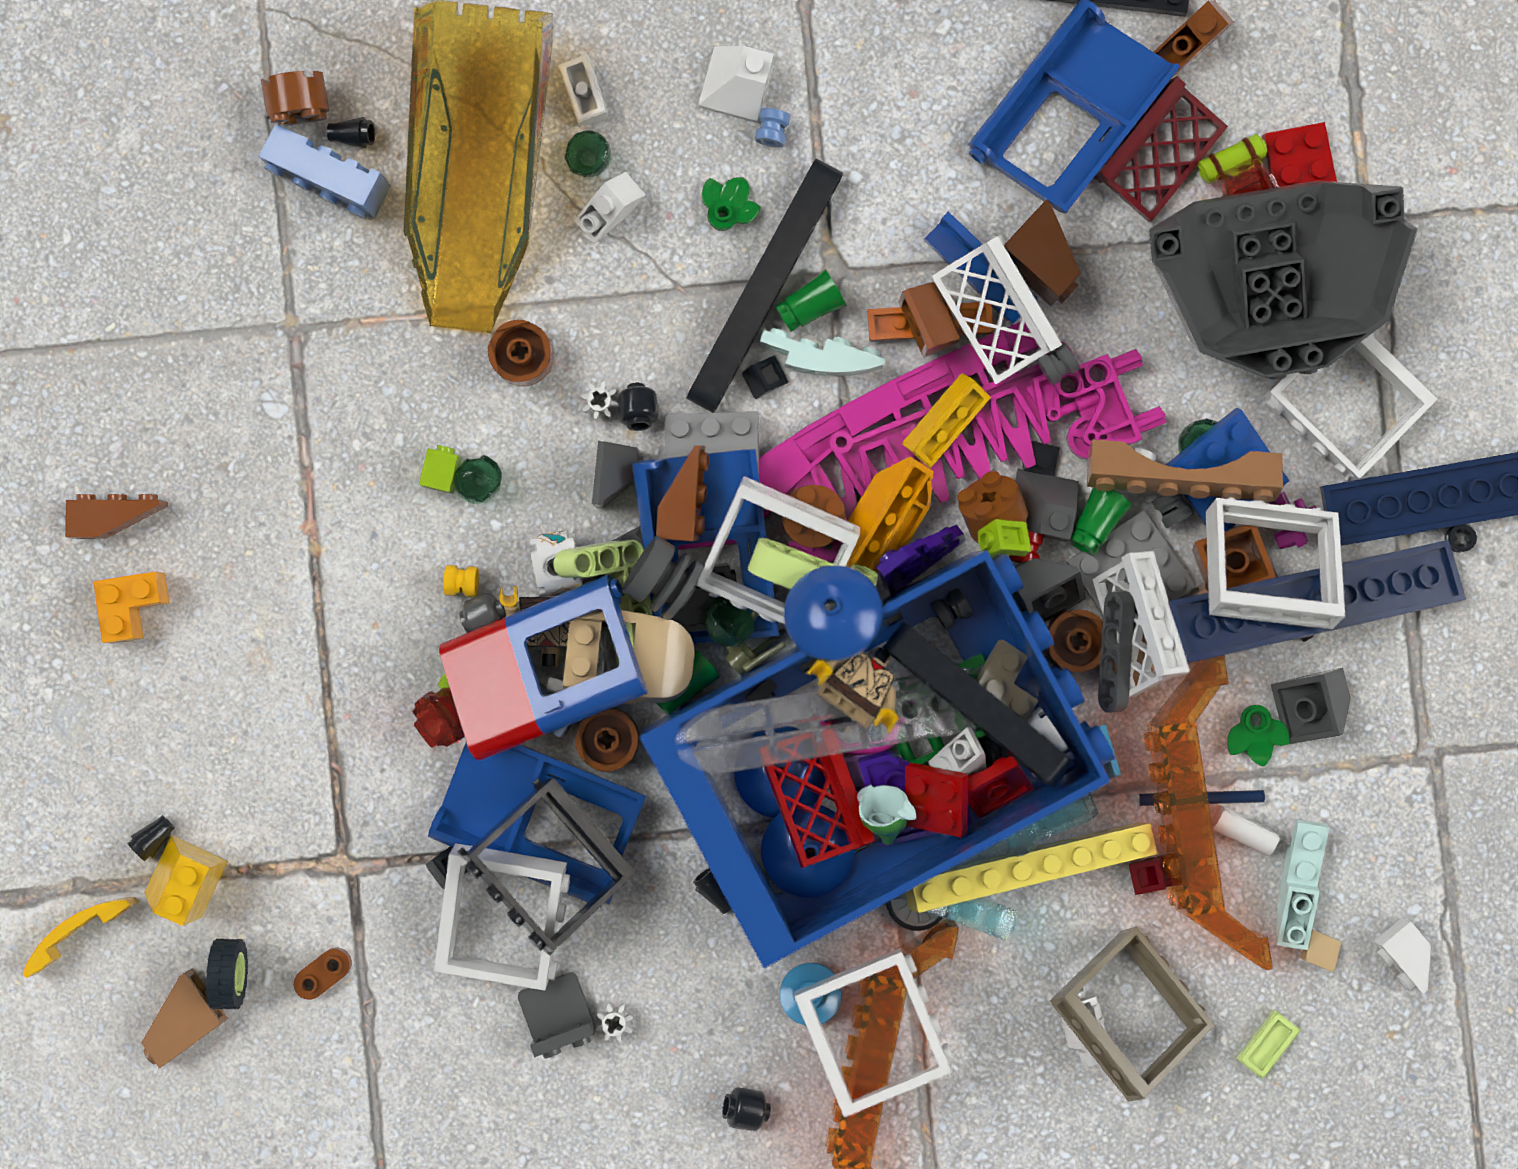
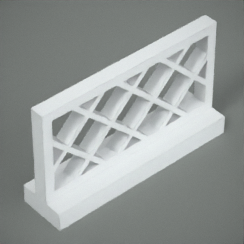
M998 236L990 239L931 276L994 384L1001 382L1062 345ZM982 252L989 262L986 276L969 272L972 258ZM966 263L965 271L956 269ZM992 269L995 272L998 279L990 277ZM949 272L963 274L959 293L947 290L940 278ZM967 276L985 280L981 298L963 294ZM989 281L1000 283L1005 289L1002 303L985 299ZM950 295L958 296L956 304ZM1008 296L1014 306L1007 305ZM962 298L980 302L975 320L965 318L960 313L959 308ZM984 303L1001 307L997 325L979 321ZM1005 308L1016 310L1021 316L1018 330L1001 326ZM966 322L974 323L972 331ZM1024 323L1030 333L1023 332ZM978 325L996 329L991 347L981 345L976 340L975 336ZM1000 330L1017 334L1013 352L995 348ZM1021 335L1034 338L1040 350L1030 356L1018 354ZM982 348L990 350L989 358H987ZM994 351L1012 356L1009 368L997 375L991 365ZM1016 357L1024 358L1014 365Z
M1154 551L1128 553L1121 557V563L1092 579L1102 614L1105 597L1108 594L1105 582L1108 580L1114 584L1112 592L1128 591L1133 596L1138 614H1134L1136 627L1132 644L1129 697H1135L1172 677L1183 676L1190 672ZM1126 575H1127V579H1128L1129 585L1124 582V579H1125V576H1126ZM1116 629L1115 637L1117 643H1119V633ZM1143 634L1145 636L1147 644L1142 642ZM1139 649L1145 653L1143 665L1137 662ZM1152 664L1154 666L1156 675L1151 672ZM1134 669L1140 673L1137 686H1135L1133 679Z

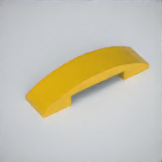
M135 897L113 899L84 909L66 919L41 941L29 958L22 974L25 978L39 973L61 957L55 945L97 916H99L103 923L114 920L138 903Z

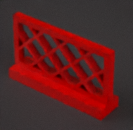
M831 723L757 749L801 869L864 847L875 841L872 832L864 827L859 814L860 803L857 800V792ZM811 739L815 750L811 760L796 753L801 741ZM794 744L792 750L786 748V746ZM779 750L789 755L783 770L772 765L768 752ZM793 758L808 765L803 779L787 772ZM813 768L823 772L826 781L822 789L807 782ZM784 778L800 785L794 799L784 795L782 792L781 784ZM804 787L819 794L814 809L798 802ZM824 797L835 803L837 810L833 819L818 812ZM796 807L811 814L805 829L793 822L792 814ZM815 817L830 824L825 839L810 832ZM835 827L846 832L850 844L840 847L829 841ZM807 837L822 844L818 855L807 859L803 848ZM826 847L833 849L829 852L824 853Z

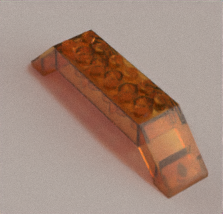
M1224 655L1198 661L1148 723V732L1144 733L1146 750L1151 751L1153 763L1149 764V775L1151 781L1156 782L1158 793L1153 795L1155 811L1156 813H1161L1162 825L1158 826L1159 839L1161 844H1165L1168 855L1163 856L1164 871L1166 875H1171L1173 883L1172 887H1168L1170 905L1175 906L1176 911L1250 962L1264 970H1271L1273 966L1268 937L1255 930L1247 929L1225 911L1196 721L1220 686L1229 684Z
M945 919L898 947L901 948L903 955L910 953L917 969L916 972L911 973L913 979L942 959H953L959 927L954 920ZM897 965L859 980L857 991L859 996H861L860 1004H854L851 1017L852 1027L855 1028L854 1035L848 1034L845 1045L848 1064L847 1066L842 1065L840 1069L852 1100L883 1088L888 1084L907 993L906 985ZM836 1097L834 1098L832 1115L835 1126L834 1128H828L825 1146H827L826 1153L830 1154L831 1163L835 1169H873L871 1161L884 1101L844 1117Z

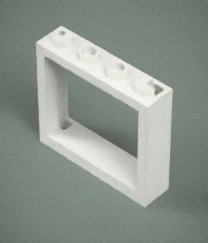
M1369 335L1354 348L1413 406L1355 465L1281 394L1299 372L1287 374L1285 378L1279 379L1263 395L1268 400L1267 406L1275 414H1282L1290 422L1288 425L1295 434L1300 437L1305 436L1312 443L1311 448L1319 457L1323 459L1328 458L1335 465L1333 470L1344 480L1354 481L1360 479L1437 400L1372 335Z
M743 476L705 561L697 586L708 591L709 596L718 597L719 595L729 599L730 603L739 609L746 610L749 608L759 612V616L769 622L779 621L785 624V603L712 572L744 499L843 542L833 564L846 566L860 536V527Z
M1233 497L1228 499L1216 498L1206 511L1210 615L1333 629L1345 617L1338 513L1321 511V508H1296V506L1291 504L1272 505L1260 500L1251 502L1235 500ZM1224 522L1318 534L1322 602L1226 591Z
M455 843L448 860L434 971L545 991L549 980H555L558 962L553 961L554 952L549 956L542 949L539 970L453 955L465 871L464 865L467 863L457 851L461 847L466 851L473 847ZM492 849L483 850L478 855V858L490 871L551 881L544 930L545 934L551 938L557 932L558 922L563 923L566 904L561 903L562 893H568L570 875L565 874L567 862Z
M901 948L794 992V997L844 1117L952 1073L949 1063L954 1062L948 1044L941 1045L936 1034L942 1032L935 1013L928 1015L924 1003L929 1002V998L923 984L916 985L911 973L916 972L917 969L910 953L903 955ZM897 965L938 1065L852 1100L812 999Z

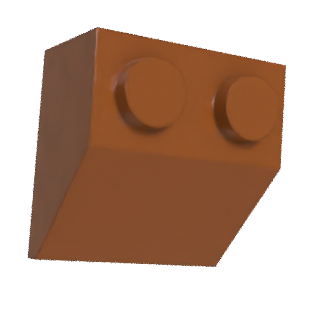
M934 282L902 291L898 303L923 358L958 343L960 340L958 334L962 333L961 327L954 316L950 317L946 308L947 303Z
M1243 525L1224 532L1226 588L1276 578L1257 526ZM1207 538L1194 542L1192 552L1202 579L1208 587Z

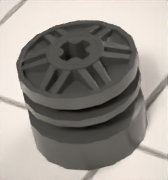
M656 535L633 566L623 585L622 592L639 603L647 598L650 593L654 594L650 609L656 612L664 604L661 616L670 620L690 599L696 589L704 565L694 560L686 569L690 556L686 553L679 557L675 563L672 562L671 559L675 546Z

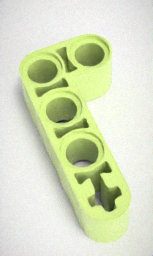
M760 538L750 560L748 570L760 578L792 589L794 584L808 572L823 566L836 564L776 541ZM851 565L852 569L861 572L876 587L878 574L875 571L862 565ZM834 602L828 603L830 605L836 606V603Z

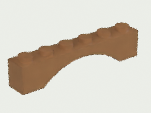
M1092 439L1087 453V487L1096 488L1099 491L1119 489L1127 490L1134 494L1146 491L1159 492L1163 496L1186 494L1194 498L1213 496L1228 499L1233 497L1235 500L1253 499L1254 501L1260 500L1268 503L1276 501L1283 489L1282 453L1250 451L1241 458L1223 466L1208 469H1183L1153 461L1136 452L1122 441Z

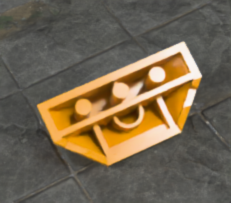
M908 457L875 474L848 519V522L860 527V536L846 567L851 568V565L857 564L877 573L878 569L876 566L880 564L879 560L884 554L892 549L897 551L901 547L908 545L931 506L933 470L914 458Z

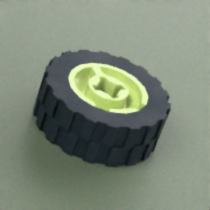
M216 939L210 948L206 970L208 1004H210L212 1009H240L247 987L248 958L246 944L243 942V939Z

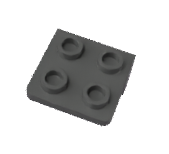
M574 972L555 977V980H549L545 991L526 988L518 993V1000L533 1039L530 1048L534 1058L543 1055V1058L547 1059L561 1053V1047L572 1044L573 1048H576L591 1041L590 1037L595 1034L596 1026L578 977Z

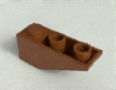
M1208 0L1153 52L1172 64L1177 63L1180 65V68L1175 73L1177 74L1223 34L1234 21L1215 0Z
M694 446L658 506L656 535L662 539L698 541L700 535H703L705 532L706 520L705 516H701L702 503H706L708 493L707 484H703L704 471H708L710 463L709 453L705 452L706 446Z
M76 494V500H66L65 537L72 539H107L168 507V502L158 500V495L139 494V500H127V495L108 494L107 500H96V495Z

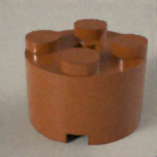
M293 71L269 76V81L264 78L261 79L267 119L271 120V123H278L280 126H291L297 124V118H308L309 122L327 119L326 113L329 112L323 72L313 71V77H305L304 71Z
M518 319L502 324L495 331L488 345V358L493 369L504 381L515 386L525 387L540 382L551 372L554 351L549 338L540 327L529 321ZM520 347L528 351L522 360L514 356L518 354V348Z
M997 471L985 473L981 479L975 481L966 489L961 490L957 495L959 509L971 538L977 543L978 530L993 520L1026 522L1027 516L1029 517L1028 509L1016 481L1010 477L1000 475Z
M815 484L804 485L788 495L846 520V512L842 500L828 487ZM781 515L782 525L787 535L802 546L819 548L827 546L835 540L828 535Z
M1071 610L1056 615L1046 626L1051 634L1054 645L1044 650L1045 656L1054 666L1056 665L1061 670L1067 668L1069 672H1086L1097 667L1100 664L1103 621L1096 614L1086 610ZM1078 633V639L1083 641L1082 646H1076L1073 649L1070 637L1076 636Z
M610 708L581 721L575 734V746L578 755L587 765L599 771L609 772L624 767L634 758L640 745V733L636 722L628 713L620 709ZM606 730L609 731L610 735H615L616 741L611 743L612 748H608L606 743L600 742V738L605 736L604 731Z

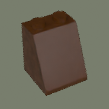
M1045 200L1003 246L1027 286L1049 306H1052L1057 300L1062 304L1079 285L1075 280L1081 273L1053 208Z

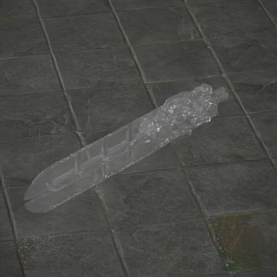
M980 665L979 668L962 669L968 674H979L984 665ZM908 676L895 678L892 682V686L896 690L895 713L898 716V720L890 733L886 732L887 727L879 723L877 726H874L873 722L867 729L856 721L820 726L821 720L845 717L847 715L817 694L818 691L706 710L696 715L682 727L676 736L675 744L719 737L720 743L678 750L677 754L681 760L696 769L706 772L724 773L957 734L967 727H971L974 731L977 727L917 677ZM1036 678L1015 681L1013 683L1031 696H1039L1040 684H1037ZM934 697L939 701V708L936 712L931 707V701ZM905 701L910 706V713L907 717L901 711ZM812 723V728L774 734V728ZM766 730V736L730 742L727 739V736Z

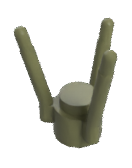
M754 610L734 641L726 647L730 653L725 659L740 676L746 671L749 673L755 666L786 647V643L781 642L761 654L786 633V630L783 628L779 630V636H771L753 651L746 643L742 647L739 646L759 615V612Z

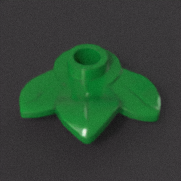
M744 177L732 178L724 185H721L712 178L705 182L701 194L702 202L708 208L707 219L714 229L727 231L733 228L736 223L748 224L757 217L760 206L755 202L748 201L750 187ZM718 212H725L728 216L720 217Z
M1261 705L1246 707L1241 713L1240 723L1230 729L1227 738V748L1230 755H1237L1246 751L1250 759L1262 767L1270 760L1274 745L1284 746L1290 743L1289 732L1283 722L1273 719L1270 712ZM1254 714L1260 717V723L1257 726H1253L1250 722V718Z

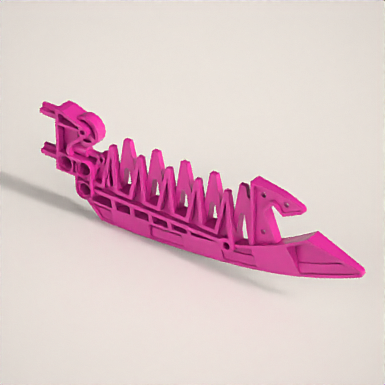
M1020 322L1007 328L1018 330ZM1024 323L1023 332L1030 333ZM1000 330L995 348L1013 352L1017 334ZM995 333L978 339V343L991 347ZM1021 335L1017 353L1023 355L1039 348L1034 338ZM971 343L877 387L803 428L759 458V481L761 484L786 495H789L801 486L813 484L828 487L837 494L819 463L833 453L840 466L845 496L840 497L845 507V521H848L857 506L854 487L860 497H862L873 477L878 473L866 453L882 447L887 468L908 457H912L925 465L906 449L902 442L933 407L928 400V396L947 387L949 388L962 373L968 377L976 375L980 387L991 398L970 422L974 445H969L962 433H960L943 453L944 459L957 479L964 477L959 449L978 479H981L985 473L991 471L983 435L1000 462L1008 459L1003 438L1004 433L1025 468L1035 466L1036 462L1027 419L1043 445L1051 442L1047 421L1055 422L1061 416L1077 410L1081 418L1072 423L1068 429L1066 440L1072 454L1087 460V453L1092 439L1122 441L1127 445H1131L1142 439L1140 433L1167 422L1165 413L1160 406L1133 416L1117 376L1143 366L1142 357L1137 349L1111 359L1108 354L1079 365L1080 370L1073 374L1067 373L1062 376V379H1070L1075 384L1074 393L1069 394L1061 389L1060 382L1052 386L1038 364L1019 372L1017 371L997 384H994V382L989 383L984 373L986 368ZM982 348L987 358H989L990 350ZM994 351L991 365L994 367L1004 362L1006 369H1008L1012 356ZM1091 367H1098L1102 370L1104 374L1103 381L1096 382L1091 379L1089 375ZM1011 395L1017 428L1011 427L998 407L997 400ZM1073 400V402L1060 407V401ZM920 401L923 410L902 418L900 410ZM888 416H893L894 422L858 435ZM940 457L931 467V470L934 471L931 483L933 493L938 501L942 503L950 498ZM763 507L764 520L771 511ZM732 539L726 540L724 546L735 545L737 542ZM835 539L830 543V550H826L824 546L819 548L805 547L793 540L786 546L832 562L835 560L843 542ZM714 541L683 544L678 547V550L712 547Z

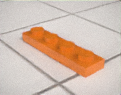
M980 302L961 303L959 311L963 317L975 320ZM983 304L979 321L993 324L991 304ZM947 305L946 308L948 310V313L950 317H953L954 315L950 310L949 306ZM901 307L867 310L869 342L914 339ZM966 322L972 331L974 323ZM978 325L976 335L993 333V328ZM963 330L961 334H958L959 336H966Z

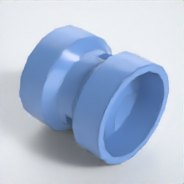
M762 108L759 116L762 124L756 130L755 141L770 147H784L786 141L784 128L789 126L791 115L779 109Z

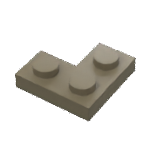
M998 640L976 681L1027 722L1038 700L1013 683L1028 656L1005 640Z

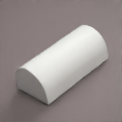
M585 54L560 64L559 68L577 123L589 125L605 119L609 114L589 55Z
M1222 805L1218 806L1210 826L1212 830L1267 856L1273 853L1280 840L1279 834L1275 830Z

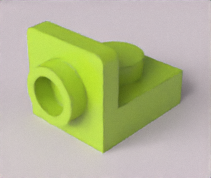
M995 519L978 530L980 550H987L991 558L998 554L1025 556L1031 552L1026 522Z

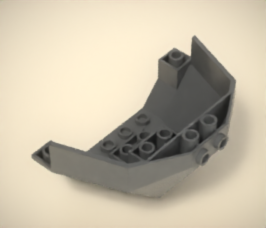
M1311 181L1192 202L1150 228L1149 237L1152 263L1190 341L1200 353L1259 376L1277 380L1285 378L1287 374L1297 372L1300 374H1313L1318 369L1329 367L1389 321L1418 228L1404 219V188L1402 186Z

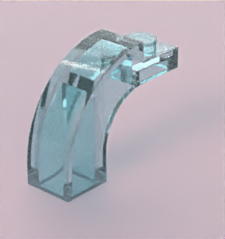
M1091 793L1007 837L1006 841L1009 847L1014 849L1017 857L1028 854L1047 838L1091 821L1099 814Z
M983 898L928 910L930 913L1007 941L1016 926L1015 917L1018 912L1015 909Z

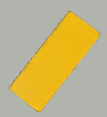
M963 373L960 374L905 438L902 445L931 469L991 397L972 378Z

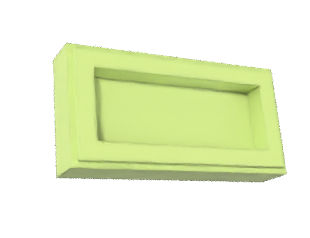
M1274 1009L1236 1059L1260 1078L1264 1079L1301 1030Z

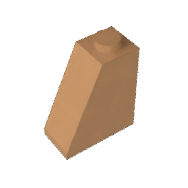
M193 968L179 976L141 1042L145 1048L143 1052L150 1063L156 1064L159 1069L228 1020L222 1009L210 1008L206 993L207 988Z

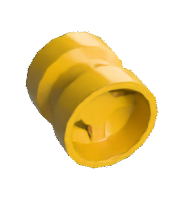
M446 565L443 581L444 595L455 596L457 593L463 592L466 597H476L479 586V568L468 566L463 570L459 569L456 565Z

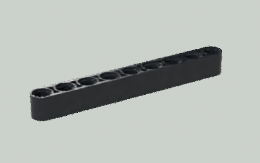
M817 158L814 160L686 397L687 400L711 413L716 411L833 196L844 172Z

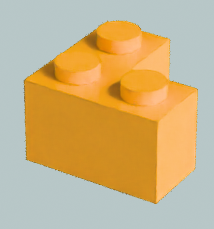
M154 571L93 581L102 643L114 644L144 639L139 608L170 603L166 575L162 572Z

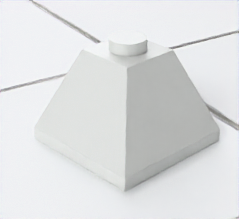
M714 46L698 107L758 122L774 64V54L747 46Z

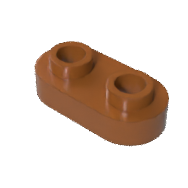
M331 948L302 969L294 979V990L297 995L306 1000L315 999L346 976L352 966L349 953L342 948ZM331 959L339 963L338 970H332L329 967ZM305 979H311L314 982L313 989L305 987Z

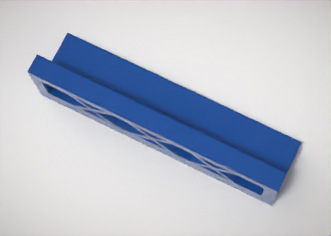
M949 211L941 218L940 223L924 238V241L949 265L983 245ZM983 252L972 258L969 272L983 276L987 275L989 262ZM966 263L956 269L965 271ZM992 269L990 277L998 279V277ZM967 276L966 282L981 296L985 280ZM989 281L985 299L1002 303L1005 289L1002 284ZM1008 296L1007 305L1014 306ZM992 305V307L1000 314L1001 307ZM1005 308L1003 318L1010 325H1013L1021 316L1018 311Z

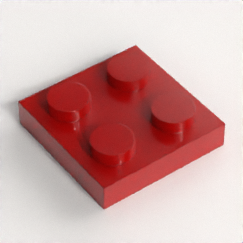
M1325 122L1264 133L1262 135V139L1267 147L1266 160L1272 188L1311 181L1337 182Z
M1012 756L1000 758L991 767L980 773H973L968 776V804L979 819L1034 790L1030 779L1019 762Z
M910 763L905 766V794L916 811V819L907 820L906 826L961 838L965 836L968 826V773Z

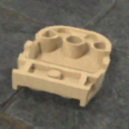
M621 610L625 623L636 624L633 649L648 694L624 704H632V702L662 703L681 696L688 688L693 673L694 643L688 631L673 620ZM594 611L570 621L563 689L596 677L602 621H606L603 611Z

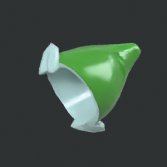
M868 785L857 794V800L860 803L859 814L863 826L881 837L882 842L886 845L892 844L896 837L904 830L907 820L916 819L914 807L908 801L906 794L897 787L885 785L873 787Z

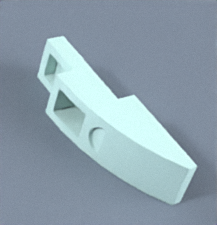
M772 328L771 332L764 330L760 340L761 347L788 356L785 368L814 375L852 376L882 369L886 360L880 357L881 352L869 347H863V350L851 347L852 342L840 337H834L833 340L827 339L823 350L818 349V343L805 338H801L800 342L789 339V333L776 328Z
M1299 819L1295 821L1291 845H1287L1279 892L1275 941L1278 946L1308 950L1320 893L1317 886L1330 828L1325 823Z

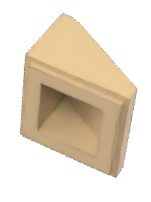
M1312 929L1308 950L1303 949L1300 958L1334 973L1341 941Z

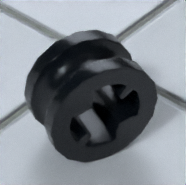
M1463 524L1450 527L1445 533L1444 540H1449L1453 552L1460 553L1469 551L1475 546L1477 535L1471 526ZM1456 531L1457 533L1465 532L1464 540L1467 542L1465 545L1464 543L1458 545L1455 543L1457 540Z

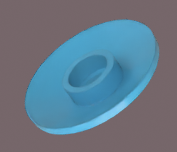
M803 963L794 967L786 974L780 986V1002L788 1017L806 1026L794 997V992L835 975L832 970L819 963ZM842 988L812 999L821 1024L829 1021L837 1013L842 1001Z

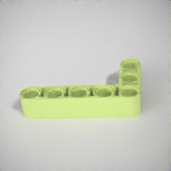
M636 540L609 541L564 549L556 554L554 569L558 576L562 578L610 575L613 579L617 578L623 587L629 573L644 549ZM625 593L621 597V604H619L621 610L652 615L650 594L641 603ZM625 623L632 646H634L636 624ZM615 649L616 664H617V667H618V666H619V658H618V655H617V652H616V649Z

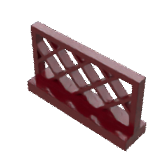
M1178 76L1172 78L1094 177L1099 183H1105L1148 222L1153 221L1198 165V162L1202 160L1228 127L1185 88L1186 83ZM1181 97L1190 104L1191 117H1176V104ZM1170 112V119H1164ZM1208 120L1217 129L1210 137L1199 138L1198 121ZM1192 121L1193 139L1178 140L1177 122ZM1171 123L1172 141L1157 142L1156 128L1160 124ZM1151 136V142H1150V143H1145V142L1148 140V138ZM1200 142H1205L1200 149ZM1193 143V159L1187 162H1180L1179 144ZM1173 145L1174 163L1159 164L1158 146ZM1152 147V165L1138 166L1137 152L1140 148ZM1132 159V166L1126 167ZM1180 166H1186L1184 170L1181 172ZM1174 167L1175 181L1172 185L1161 186L1160 168ZM1139 170H1154V187L1140 188ZM1122 171H1133L1134 188L1123 189L1115 182V179ZM1168 189L1162 196L1161 190ZM1155 191L1156 204L1151 211H1148L1141 204L1140 192ZM1134 192L1135 198L1131 196L1129 193Z

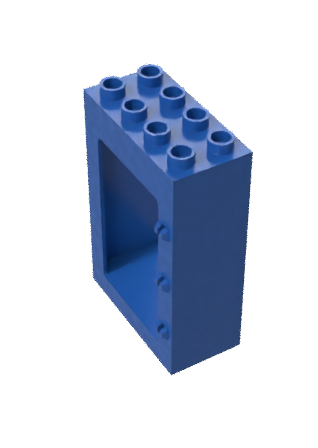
M987 550L971 552L881 600L883 611L880 629L872 643L863 650L865 653L888 641L902 622L914 627L931 617L937 618L931 603L938 599H946L950 592L959 588L974 615L967 619L961 618L957 620L955 626L948 629L947 632L963 661L981 653L986 662L998 640H1005L1028 656L1013 684L1038 700L1034 709L1039 706L1042 708L1044 714L1040 718L1044 716L1049 718L1069 748L1064 753L1067 754L1071 751L1075 759L1072 760V766L1054 788L1049 787L1039 778H1035L1027 768L1020 764L1030 779L1034 790L980 819L968 804L973 824L967 826V834L962 838L936 833L886 847H881L880 840L855 853L853 865L848 876L837 888L827 894L818 897H798L785 891L781 893L773 891L697 750V744L701 740L761 709L760 704L753 708L745 697L767 677L777 686L773 691L776 696L768 704L817 679L816 675L807 674L811 667L804 670V672L801 671L799 666L812 660L813 657L805 654L797 646L674 711L671 715H667L643 728L639 737L763 968L772 965L1111 782L1103 765L1115 759L1114 753L1097 725L1090 727L1086 721L1079 723L1072 708L1085 702L1084 697L1067 668L1060 670L1056 665L1050 668L1044 658L1042 651L1054 645L1053 639L1044 621L1036 611L1029 613L1025 610L1020 613L1011 594L1022 589L1023 583L1006 554L1000 557L996 555L991 558ZM900 612L903 619H899L887 627L884 620ZM731 703L734 709L727 711L717 718L714 711Z

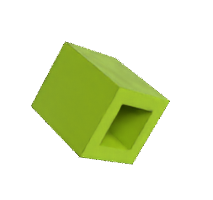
M437 445L436 450L427 448L419 481L420 486L446 493H454L462 460L460 456L454 455L455 449Z

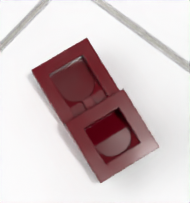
M1189 850L1156 856L1128 864L1135 895L1164 890L1166 887L1196 881Z

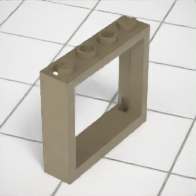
M1137 926L1121 931L1049 1001L1128 1102L1145 1099L1215 1026L1204 1012V1007L1199 1005L1191 996L1187 985L1176 977L1169 968L1168 961L1157 953L1150 944L1148 936H1144ZM1123 948L1187 1027L1141 1076L1077 996V993Z

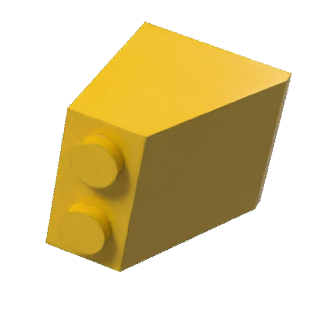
M170 835L144 891L153 913L180 926H185L202 918L228 860Z

